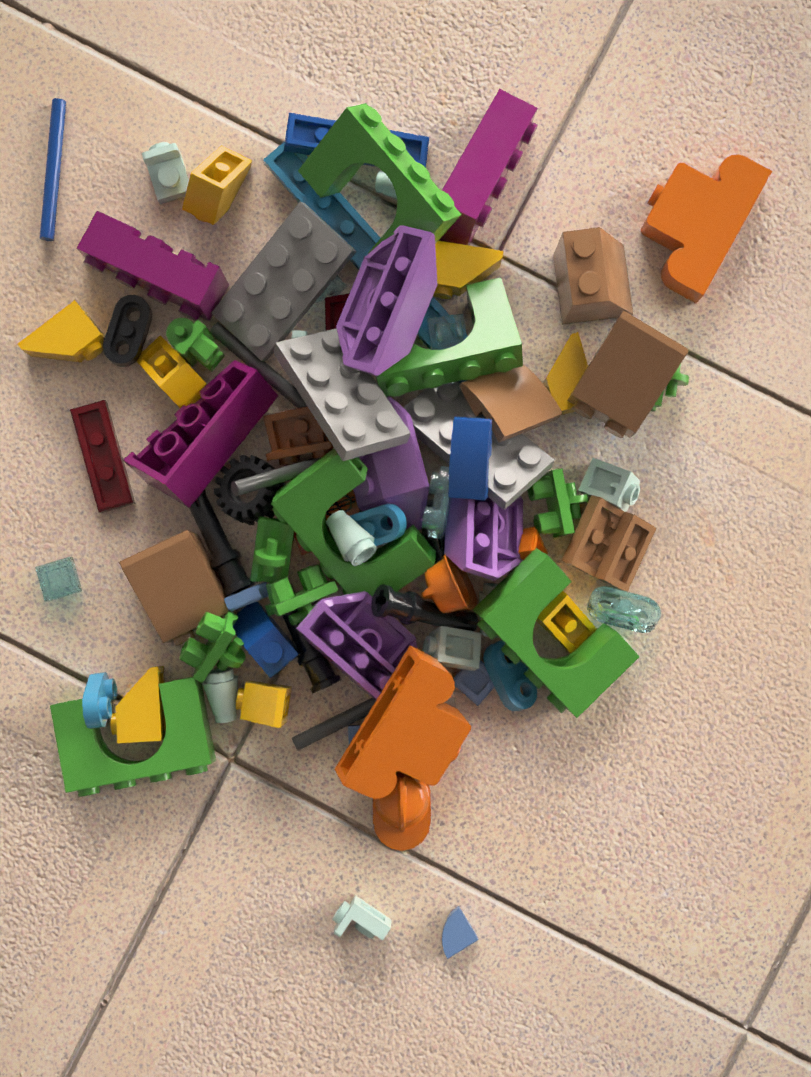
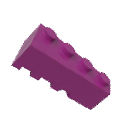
M499 88L442 189L453 199L454 206L461 213V216L438 241L470 245L479 226L484 227L492 211L490 205L493 199L498 200L507 184L508 179L505 176L508 170L514 172L522 157L523 152L519 150L522 143L524 142L529 145L535 134L538 124L534 123L533 120L538 109L537 107Z
M96 211L76 248L85 257L83 263L101 273L104 272L105 268L117 274L115 279L129 288L135 289L136 285H139L149 290L147 296L163 305L170 301L180 306L178 311L194 321L201 317L210 322L213 316L212 311L219 304L229 286L220 266L208 262L205 266L196 259L194 254L183 249L176 255L172 253L173 248L163 240L152 235H148L144 240L140 238L142 233L136 228Z
M236 360L231 362L199 391L201 398L197 402L187 406L183 405L174 414L177 420L162 433L158 430L154 431L146 439L150 444L139 454L136 455L132 451L123 459L147 484L188 508L201 495L214 476L278 398L277 393L256 369Z

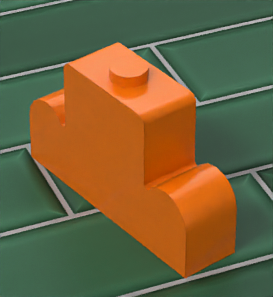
M736 154L725 158L712 178L685 163H678L665 186L663 187L659 184L656 186L647 202L653 208L641 227V234L673 251L661 269V279L666 287L694 303H697L704 296L772 173L770 169L746 156Z
M411 645L408 647L334 769L343 786L370 798H384L396 786L397 776L395 773L397 771L428 785L435 786L440 781L449 764L458 757L461 745L471 731V725L457 708L444 703L452 696L455 689V681L452 675L435 657Z

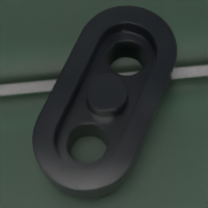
M127 295L122 297L115 305L104 338L103 351L106 357L117 366H130L141 355L152 321V310L142 297ZM134 311H139V319L130 321V314ZM123 344H128L129 351L124 355L119 354V347Z

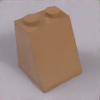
M600 227L562 232L553 254L562 325L618 318L623 310L633 316L624 245Z
M623 310L567 401L574 404L572 409L579 415L587 419H591L594 416L604 422V429L619 438H623L625 435L631 438L644 422L684 360L689 349Z
M185 530L119 562L163 643L174 641L175 646L185 643L190 637L195 638L196 636L193 631L197 629L199 621L205 612L224 618L228 612L224 598H226L224 595L225 590L216 571L211 567V560L199 535L194 532Z

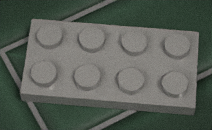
M299 202L212 311V314L261 361H267L273 354L275 343L285 340L357 251L308 205Z
M337 328L275 343L273 351L275 357L342 461L408 442L411 434L372 375L344 365Z
M458 381L443 384L436 388H427L403 407L411 415L416 437L448 464L450 463L454 417L486 419L484 415L475 416L459 387L460 383ZM492 431L488 497L505 510L552 468L554 459L523 434L499 443Z

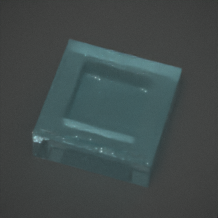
M67 557L35 567L45 602L82 592L73 557Z

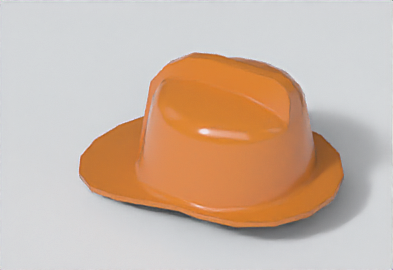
M443 555L444 558L425 572L427 589L421 593L424 599H432L442 613L474 609L478 605V601L467 572L462 571L446 555Z
M397 771L395 773L397 783L394 790L384 798H373V825L375 834L384 845L394 850L405 851L421 844L429 833L431 793L428 784Z

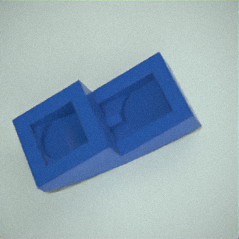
M454 417L450 448L448 498L486 500L488 497L489 458L492 452V419Z

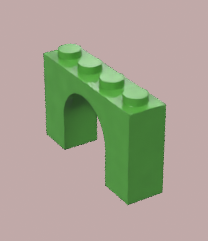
M366 103L346 107L298 170L320 198L341 192L364 163L378 167L388 176L396 192V216L390 228L368 254L382 241L394 234L393 231L400 225L432 232L435 235L436 244L461 216V213L454 206L453 199L437 187L431 180L429 171L413 159L407 152L404 142L389 131L383 124L380 114Z
M501 277L466 285L468 309L474 327L464 341L456 346L442 350L425 349L413 343L411 351L407 356L376 376L377 384L386 397L401 396L407 392L425 388H436L443 384L460 380H472L478 376L496 372H507L523 366L522 342Z
M334 448L276 491L271 503L274 514L280 522L290 525L296 532L297 540L302 548L307 552H313L320 561L322 571L328 578H335L343 588L344 595L365 591L373 597L376 589L382 584L391 586L394 591H399L435 565L436 551L413 524L405 530L400 538L376 549L373 556L364 563L353 566L350 561L343 559L326 524V512L336 501L365 481L368 468L359 457L342 461Z
M535 548L472 610L481 618L477 623L478 627L491 640L498 636L505 644L500 650L515 665L521 661L528 668L523 674L538 689L544 685L551 692L546 697L560 713L567 709L578 718L640 656L617 631L605 623L575 651L564 657L544 658L537 654L533 644L535 622L542 610L572 581L547 554Z
M193 677L159 684L166 721L165 737L162 745L152 757L139 761L119 757L104 742L100 728H87L83 716L82 699L50 705L65 792L77 791L78 797L100 793V786L113 784L114 790L135 786V779L149 777L150 783L171 779V772L185 769L186 775L208 771L207 765L215 762L216 756L202 683L193 679Z

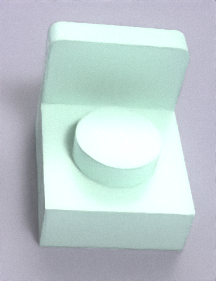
M161 142L151 146L149 151L143 152L142 157L148 168L158 202L163 204L185 197L189 177L177 144Z
M592 458L578 491L582 494H588L589 497L591 495L601 497L627 512L629 506L633 505L638 499L640 480L631 471Z
M440 626L426 636L423 643V652L435 657L443 666L475 671L479 669L482 633Z
M356 895L350 904L344 901L332 919L337 923L334 934L339 938L351 920L356 922L355 928L371 939L377 936L384 940L391 929L390 918Z

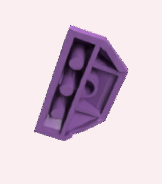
M400 225L393 231L394 234L382 241L364 257L336 325L345 366L378 376L410 353L437 287L435 235L432 232Z
M389 396L387 399L410 431V437L405 444L360 456V460L368 468L365 481L353 490L358 508L361 511L384 504H394L405 514L407 521L406 529L414 524L420 530L423 526L422 516L426 508L429 483L411 415L396 400ZM388 516V524L393 527V522Z
M447 490L444 554L462 571L493 581L517 567L523 561L518 553L523 534L522 497L517 498L510 506L503 510L489 497L486 500L448 498Z
M365 591L321 599L296 629L316 650L374 700H377L408 647L411 645L417 648L416 637L394 617L386 616L379 618L374 616L371 609L373 597Z

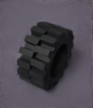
M246 455L239 456L240 462L234 458L228 461L231 468L228 469L223 466L220 470L225 474L223 479L216 477L215 483L221 486L214 489V495L219 497L215 501L219 507L223 508L221 511L237 521L248 525H255V522L258 523L260 516L264 517L265 515L273 518L275 514L272 511L273 505L271 503L276 491L284 486L285 482L259 489L256 497L248 503H243L240 495L235 496L233 494L231 483L274 470L275 468L254 455H251L250 458Z

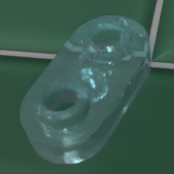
M441 466L439 473H432L429 493L435 494L432 507H425L422 528L428 529V537L443 539L452 500V498H448L449 467Z
M607 586L594 589L587 603V610L595 620L639 633L653 631L661 617L659 605L651 598Z

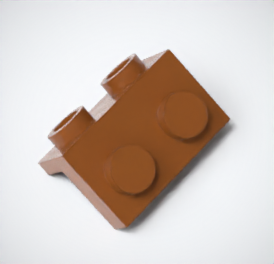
M308 406L263 416L271 447V452L265 454L267 461L278 459L279 464L284 465L300 461V455L312 452L313 458L323 457L334 448Z

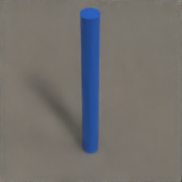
M59 98L52 99L40 227V239L44 241H54L66 113V101Z

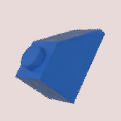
M258 601L245 606L236 614L238 619L233 625L235 634L243 640L245 649L269 678L276 676L300 655L295 644L274 619L268 616L267 611Z

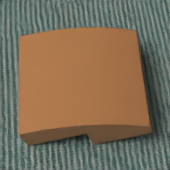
M524 364L522 367L514 368L507 372H496L478 376L459 385L475 416L484 415L486 419H492V431L499 443L555 421L563 414L548 389Z
M591 495L561 561L627 593L656 531V527L635 514L624 512L601 497Z

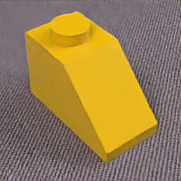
M221 145L191 172L182 210L194 215L196 219L214 225L232 205L251 168L252 160Z
M437 241L435 244L437 287L433 297L451 299L453 295L461 296L466 292V285L480 282L500 268L504 251Z
M74 300L17 345L31 357L81 363L85 359L90 361L102 353L105 335L84 308Z
M579 332L570 335L543 382L563 413L562 415L575 412L572 409L574 404L567 400L588 367Z
M161 335L141 352L137 363L179 408L183 405L193 404L201 398L199 391L207 383Z
M564 591L542 610L536 620L569 653L575 651L597 630Z
M164 666L150 667L115 706L116 713H112L110 726L112 735H117V744L164 740L166 721L159 684L165 682Z
M256 681L245 682V688L238 689L236 698V709L241 710L240 719L281 728L287 723L292 686Z

